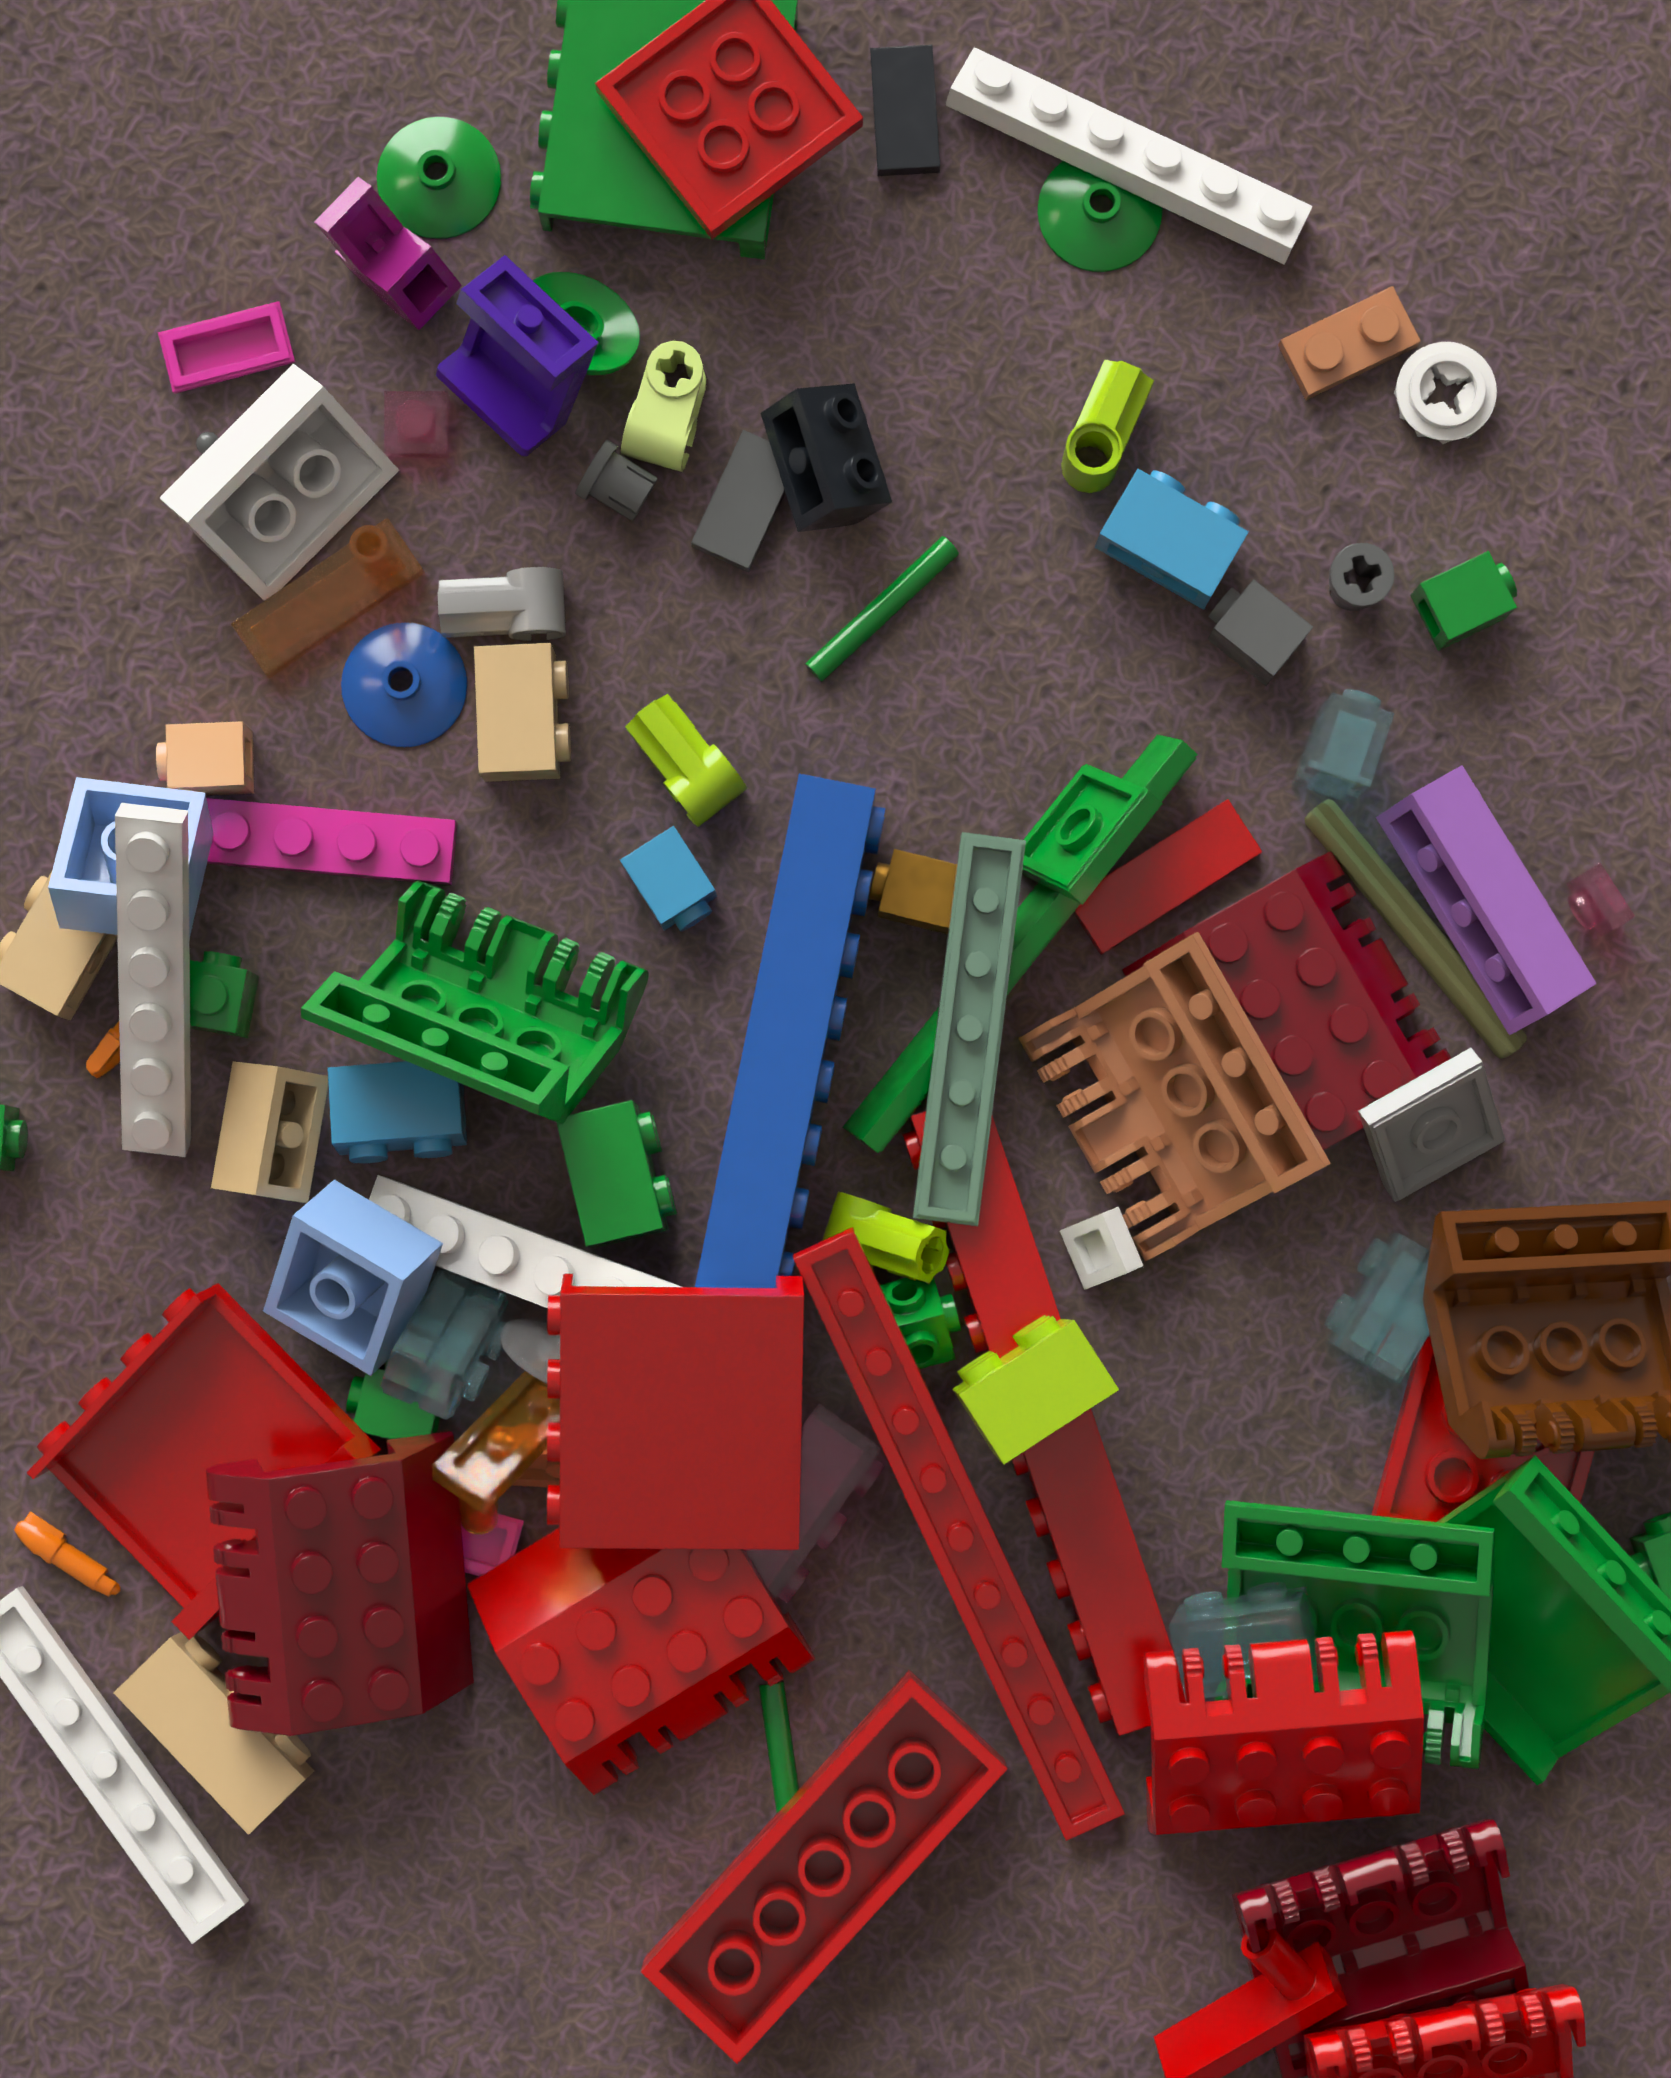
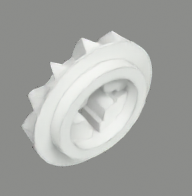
M1438 342L1422 347L1407 359L1400 370L1394 394L1397 397L1400 418L1406 420L1415 429L1418 437L1426 436L1445 444L1462 438L1468 439L1486 423L1495 406L1497 387L1490 366L1480 354L1459 343ZM1435 376L1437 379L1440 378L1446 386L1454 383L1459 385L1464 381L1468 383L1463 386L1454 398L1455 410L1453 408L1449 409L1444 402L1424 404L1436 388L1433 380Z

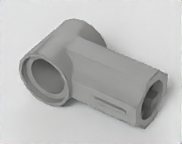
M528 567L507 572L506 577L439 580L438 615L442 636L447 638L509 634L511 639L530 641L531 634L547 633V640L564 637L566 630L563 571L548 567Z

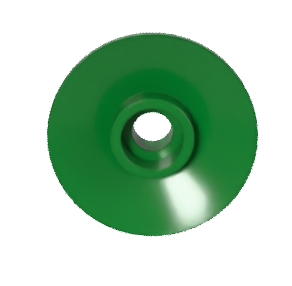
M449 117L424 118L402 128L384 148L377 168V188L381 199L405 228L417 236L429 239L453 238L477 227L492 211L501 187L499 160L489 140L470 124ZM436 162L445 164L448 167V171L443 178L432 180L425 175L429 165Z
M1062 161L1049 174L1042 186L1038 200V222L1046 243L1057 256L1068 264L1092 272L1118 270L1138 260L1154 242L1162 219L1161 206L1065 161ZM1097 195H1104L1111 200L1113 208L1106 213L1096 212L1091 207L1090 200Z
M572 272L547 273L533 280L599 342L586 375L611 374L624 368L632 360L639 345V327L632 310L616 292L591 277Z

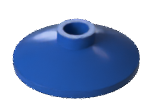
M416 623L389 624L366 635L351 651L342 674V697L346 710L353 722L370 738L394 747L420 746L440 737L459 717L467 695L466 669L456 648L436 630ZM398 671H408L413 675L411 687L403 692H398L391 688V678Z

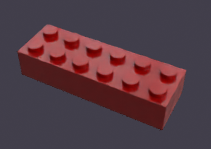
M908 1670L802 1785L786 1805L767 1823L644 1958L641 1973L738 2064L1006 1772L1008 1768L1004 1758L911 1670Z

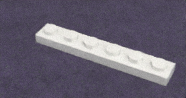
M975 47L951 86L945 104L954 110L1282 264H1285L1312 209L1311 205Z
M121 803L115 814L122 1150L186 1157L191 1141L188 810Z
M377 1175L369 1198L373 1203L443 1243L435 1266L548 1308V1295H560L563 1274H573V1286L682 1287Z
M23 1586L18 1587L1 1599L0 1678L191 1944H193L244 1906L249 1899Z

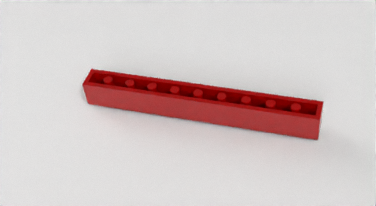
M926 1111L911 1116L910 1122L913 1131L902 1134L914 1170L919 1169ZM992 1116L978 1226L930 1221L934 1227L947 1229L954 1252L948 1254L945 1265L954 1291L967 1289L974 1313L963 1318L975 1353L988 1350L997 1353L999 1358L1018 1347L1012 1337L1015 1333L1043 1315L1054 1316L1056 1321L1061 1318ZM1090 1408L1013 1458L1011 1462L1016 1476L1028 1473L1036 1497L1026 1500L1025 1503L1037 1538L1048 1534L1050 1536L1057 1559L1046 1562V1566L1058 1600L1070 1596L1078 1621L1066 1625L1079 1662L1091 1658L1099 1683L1087 1686L1098 1721L1101 1724L1111 1720L1115 1731L1121 1736L1151 1726L1144 1684V1652L1173 1649L1092 1409ZM1175 1658L1180 1704L1187 1703L1185 1686Z

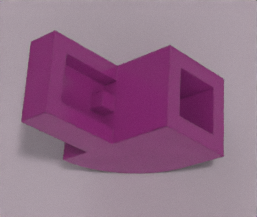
M359 177L314 222L337 249L334 253L351 272L395 313L418 330L462 286L434 249L405 228L373 187Z

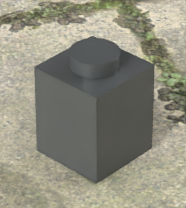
M1254 579L1242 594L1231 587L1208 616L1217 624L1209 635L1208 640L1265 686L1269 684L1313 628L1311 624Z

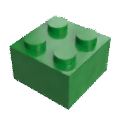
M633 1100L568 1115L563 1124L556 1122L586 1247L598 1248L669 1230L666 1217L676 1215L677 1209L669 1177H666V1175L656 1177L651 1155L662 1152V1146L654 1115H651L650 1111L641 1113L640 1107Z

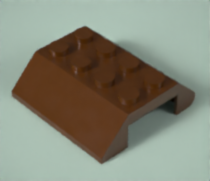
M1671 1200L1441 1211L1435 1216L1422 1300L1448 1423L1478 1458L1510 1457L1512 1454H1515V1457L1533 1455V1452L1536 1451L1537 1439L1546 1448H1549V1452H1553V1454L1571 1452V1449L1574 1452L1627 1449L1631 1448V1446H1635V1448L1653 1446V1443H1656L1657 1432L1665 1440L1668 1439V1443H1671V1295L1667 1282V1277L1671 1275Z

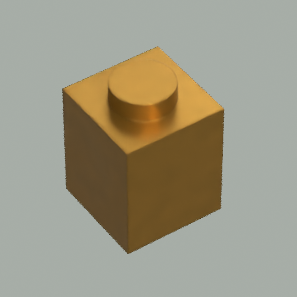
M894 849L890 865L877 863L869 899L881 902L878 917L948 934L957 864Z

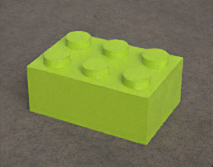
M1043 1315L1012 1336L1018 1347L999 1358L997 1353L988 1351L957 1371L963 1382L952 1390L993 1454L1003 1464H1006L1119 1390L1075 1320L1060 1319L1056 1321L1054 1316Z

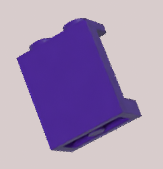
M504 255L460 290L456 304L471 318L461 346L438 365L436 376L519 455L525 457L566 424L599 342Z

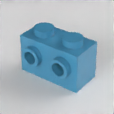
M1137 469L1101 530L1095 548L1204 610L1249 531L1238 526L1240 523L1239 517L1229 509L1214 502H1207L1206 506H1203L1183 494L1185 487L1173 477L1153 470L1149 475Z
M407 1061L328 1067L332 1145L339 1155H349L350 1162H381L388 1159V1151L412 1149L414 1157L418 1158L445 1157L452 1154V1146L467 1145L463 1084Z

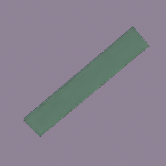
M962 832L960 836L912 1218L978 1226L1026 840Z

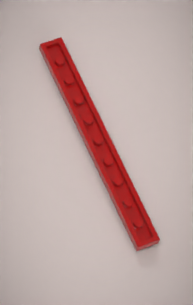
M849 1228L793 1254L796 1266L801 1276H803V1281L1065 1840L1067 1841L1124 1815L1125 1812L854 1228Z

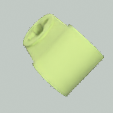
M669 341L660 344L652 351L647 360L637 399L632 405L626 422L621 444V455L683 472L689 454L684 452L686 445L692 447L695 438L697 417L705 394L707 380L700 355L692 346L683 341ZM677 364H684L688 377L691 379L681 378L677 382L676 388L669 387L663 372L672 373L677 368Z

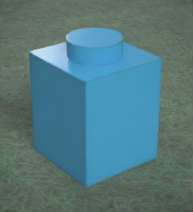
M674 826L620 859L623 868L663 930L676 924L680 932L685 931L712 913L708 902L717 897L716 890Z

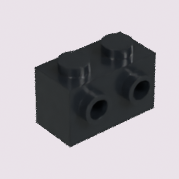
M855 383L797 388L760 413L798 532L854 525L892 503L886 478L880 465Z

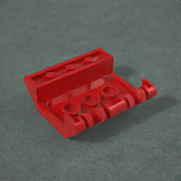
M560 1527L467 1584L496 1655L564 1765L593 1795L618 1781V1775L609 1759L625 1775L639 1768L634 1749L628 1741H625L627 1738L640 1732L649 1744L662 1754L674 1747L671 1737L664 1727L665 1725L682 1742L729 1713L719 1693L720 1691L724 1693L736 1708L749 1701L747 1688L741 1677L735 1673L751 1663L760 1677L767 1681L771 1687L784 1679L774 1658L778 1657L791 1674L815 1660L810 1646L789 1612L783 1614L744 1549L559 1548Z
M1413 1631L1382 1633L1381 1647L1387 1687H1382L1377 1645L1373 1633L1359 1634L1357 1636V1644L1355 1645V1656L1359 1667L1362 1689L1341 1691L1339 1689L1337 1670L1338 1653L1331 1637L1316 1638L1315 1653L1320 1690L1318 1693H1314L1311 1656L1307 1639L1250 1643L1248 1656L1253 1698H1247L1241 1646L1239 1644L1224 1646V1654L1222 1656V1670L1226 1678L1228 1700L1205 1702L1204 1664L1199 1649H1183L1182 1664L1187 1702L1185 1704H1180L1174 1651L1144 1652V1684L1151 1718L1152 1776L1146 1777L1148 1832L1155 1835L1194 1833L1199 1831L1255 1828L1271 1825L1420 1813L1424 1712L1417 1649Z
M1565 1984L1538 1989L1528 1988L1513 1994L1477 2001H1462L1451 2006L1411 2014H1396L1389 2018L1344 2027L1334 2026L1324 2031L1303 2035L1308 2078H1574L1572 2034L1577 2047L1586 2046L1585 2018L1578 1992L1575 1987Z

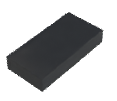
M933 45L870 48L877 176L940 173Z

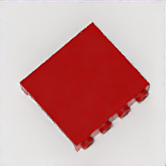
M563 1274L560 1295H548L547 1333L549 1336H560V1359H548L547 1398L560 1399V1422H548L547 1462H560V1485H548L547 1525H560L559 1548L799 1550L804 1330L803 1276H776V1288L573 1286V1274Z
M219 1283L197 1294L189 1288L177 1297L162 1314L169 1323L155 1337L150 1333L143 1335L122 1355L120 1361L126 1368L113 1382L108 1377H105L82 1397L78 1405L84 1412L71 1426L67 1421H63L43 1438L37 1446V1449L43 1456L27 1472L32 1479H35L50 1470L184 1608L171 1622L188 1640L209 1626L219 1616L215 1571L222 1564L217 1565V1563H214V1546L217 1543L230 1539L256 1540L255 1529L218 1526V1524L211 1523L209 1508L214 1503L219 1502L208 1499L207 1468L222 1463L257 1459L263 1471L269 1472L373 1457L381 1450Z

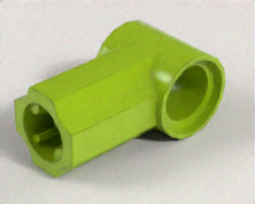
M1104 360L1078 421L1068 436L1062 458L1063 476L1068 484L1076 490L1086 493L1098 492L1109 486L1114 479L1122 455L1154 385V380L1144 374L1140 368L1124 361ZM1088 446L1098 448L1105 454L1108 462L1101 467H1087L1079 461L1076 451Z
M668 693L644 707L625 726L627 732L666 780L663 782L665 788L676 802L679 801L687 811L686 815L696 827L702 825L748 789L727 758L714 744L709 747L695 729L693 723Z
M838 1191L822 1241L853 1227L872 1268L876 1266L888 1270L887 1272L930 1283L938 1272L943 1271L950 1250L946 1243L947 1231L892 1214V1209Z

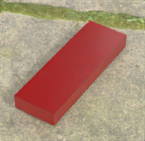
M1229 799L1105 876L1083 905L1080 904L1073 913L1100 955H1103L1262 853V850Z

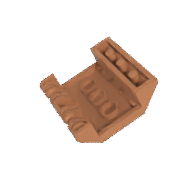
M1199 932L1192 934L1145 962L1143 967L1085 1002L1048 1020L1019 1038L1031 1062L1040 1059L1070 1041H1073L1075 1044V1049L1037 1070L1043 1083L1061 1078L1068 1074L1072 1067L1085 1060L1088 1061L1098 1082L1084 1090L1078 1089L1065 1096L1062 1102L1056 1106L1064 1118L1102 1096L1105 1097L1108 1104L1068 1126L1094 1173L1101 1171L1134 1151L1138 1155L1139 1160L1100 1181L1106 1194L1112 1191L1117 1193L1133 1184L1134 1179L1148 1171L1151 1172L1162 1193L1147 1201L1142 1200L1127 1208L1125 1214L1122 1215L1127 1228H1131L1166 1207L1171 1213L1170 1216L1132 1237L1144 1261L1167 1251L1199 1230L1271 1192L1275 1194L1330 1164L1328 1157Z

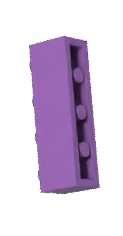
M1462 765L1413 792L1376 817L1509 1035L1545 1017L1597 984Z

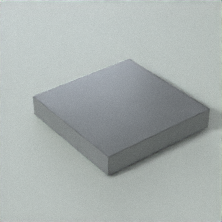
M1472 1048L1467 1049L1358 1111L1382 1183L1395 1202L1505 1141L1483 1062Z

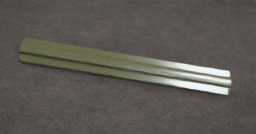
M1327 799L1311 810L1304 819L1307 827L1328 852L1332 851L1340 867L1498 1058L1503 1059L1509 1057L1522 1047L1527 1040L1525 1032L1520 1029L1511 1035L1508 1034L1458 951L1333 800Z

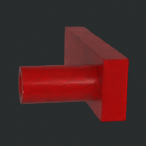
M1263 1923L1256 1924L1255 1927L1261 1951L1252 1952L1246 1933L1241 1941V1951L1262 1974L1154 2036L1165 2078H1222L1347 2006L1348 2004L1331 1955L1318 1941L1297 1953L1275 1929L1267 1930Z

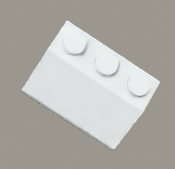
M293 364L160 499L259 597L268 603L399 469L324 386Z

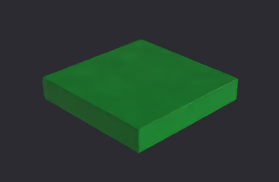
M1088 764L1083 765L1024 838L1026 845L1022 875L1083 905L1163 803L1146 788Z

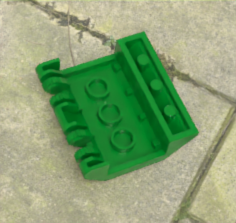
M417 880L398 900L396 939L358 981L334 971L301 1007L302 1019L529 1112L563 1124L568 1115L572 1113L621 1049L644 994L649 972L625 961H620L615 966L616 959L613 956L599 952L588 968L579 991V998L564 992L578 960L580 945L577 942L563 938L558 945L557 934L509 915L501 919L502 914L499 911L484 907V910H481V913L474 922L465 944L464 952L451 946L465 914V907L467 906L465 905V898L454 893H449L448 896H445L444 889Z
M1227 1500L1224 1510L1222 1568H1228L1224 1646L1238 1644L1241 1646L1247 1698H1253L1248 1656L1250 1643L1307 1639L1311 1656L1314 1693H1318L1320 1690L1315 1653L1316 1638L1331 1637L1338 1653L1337 1670L1339 1689L1341 1691L1362 1689L1359 1667L1355 1656V1645L1357 1644V1636L1359 1634L1373 1633L1377 1645L1382 1687H1387L1381 1647L1382 1633L1412 1630L1417 1649L1423 1712L1429 1715L1427 1731L1424 1732L1423 1737L1425 1763L1441 1764L1445 1724L1450 1723L1453 1724L1450 1766L1479 1770L1487 1701L1495 1579L1494 1528ZM1224 1675L1216 1690L1215 1701L1228 1700L1226 1678Z

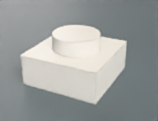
M1119 1207L1060 1230L1084 1290L1143 1266Z

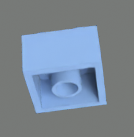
M76 777L48 886L59 928L117 935L115 814L121 803L188 810L190 939L214 835L206 793Z
M333 1180L292 1216L263 1312L372 1376L411 1338L443 1243L338 1181Z

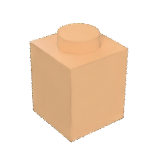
M242 721L166 724V742L158 743L156 748V766L160 781H167V788L203 792L206 795L254 794L252 730Z

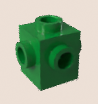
M934 1277L930 1283L917 1279L902 1278L880 1285L919 1369L956 1360L950 1334L962 1330L952 1293L939 1296Z

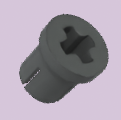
M606 440L585 472L575 494L584 500L591 496L633 522L658 478L616 452L618 446Z
M1356 543L1345 547L1335 557L1329 570V591H1332L1330 595L1339 607L1348 611H1359L1360 608L1364 609L1378 604L1389 593L1394 582V567L1389 556L1379 547L1369 543ZM1353 568H1355L1359 577L1369 576L1372 580L1363 593H1361L1360 587L1357 584L1347 585L1345 582L1346 577Z

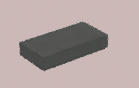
M745 430L742 431L691 542L692 548L748 573L785 495L784 486L768 440Z

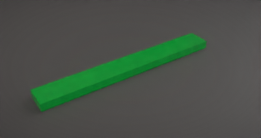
M1157 734L1122 779L1150 790L1162 802L1197 759L1196 756L1198 754L1183 740ZM1038 883L1018 907L1007 995L1080 903ZM939 1007L842 1127L858 1141L877 1153L884 1150L928 1095Z

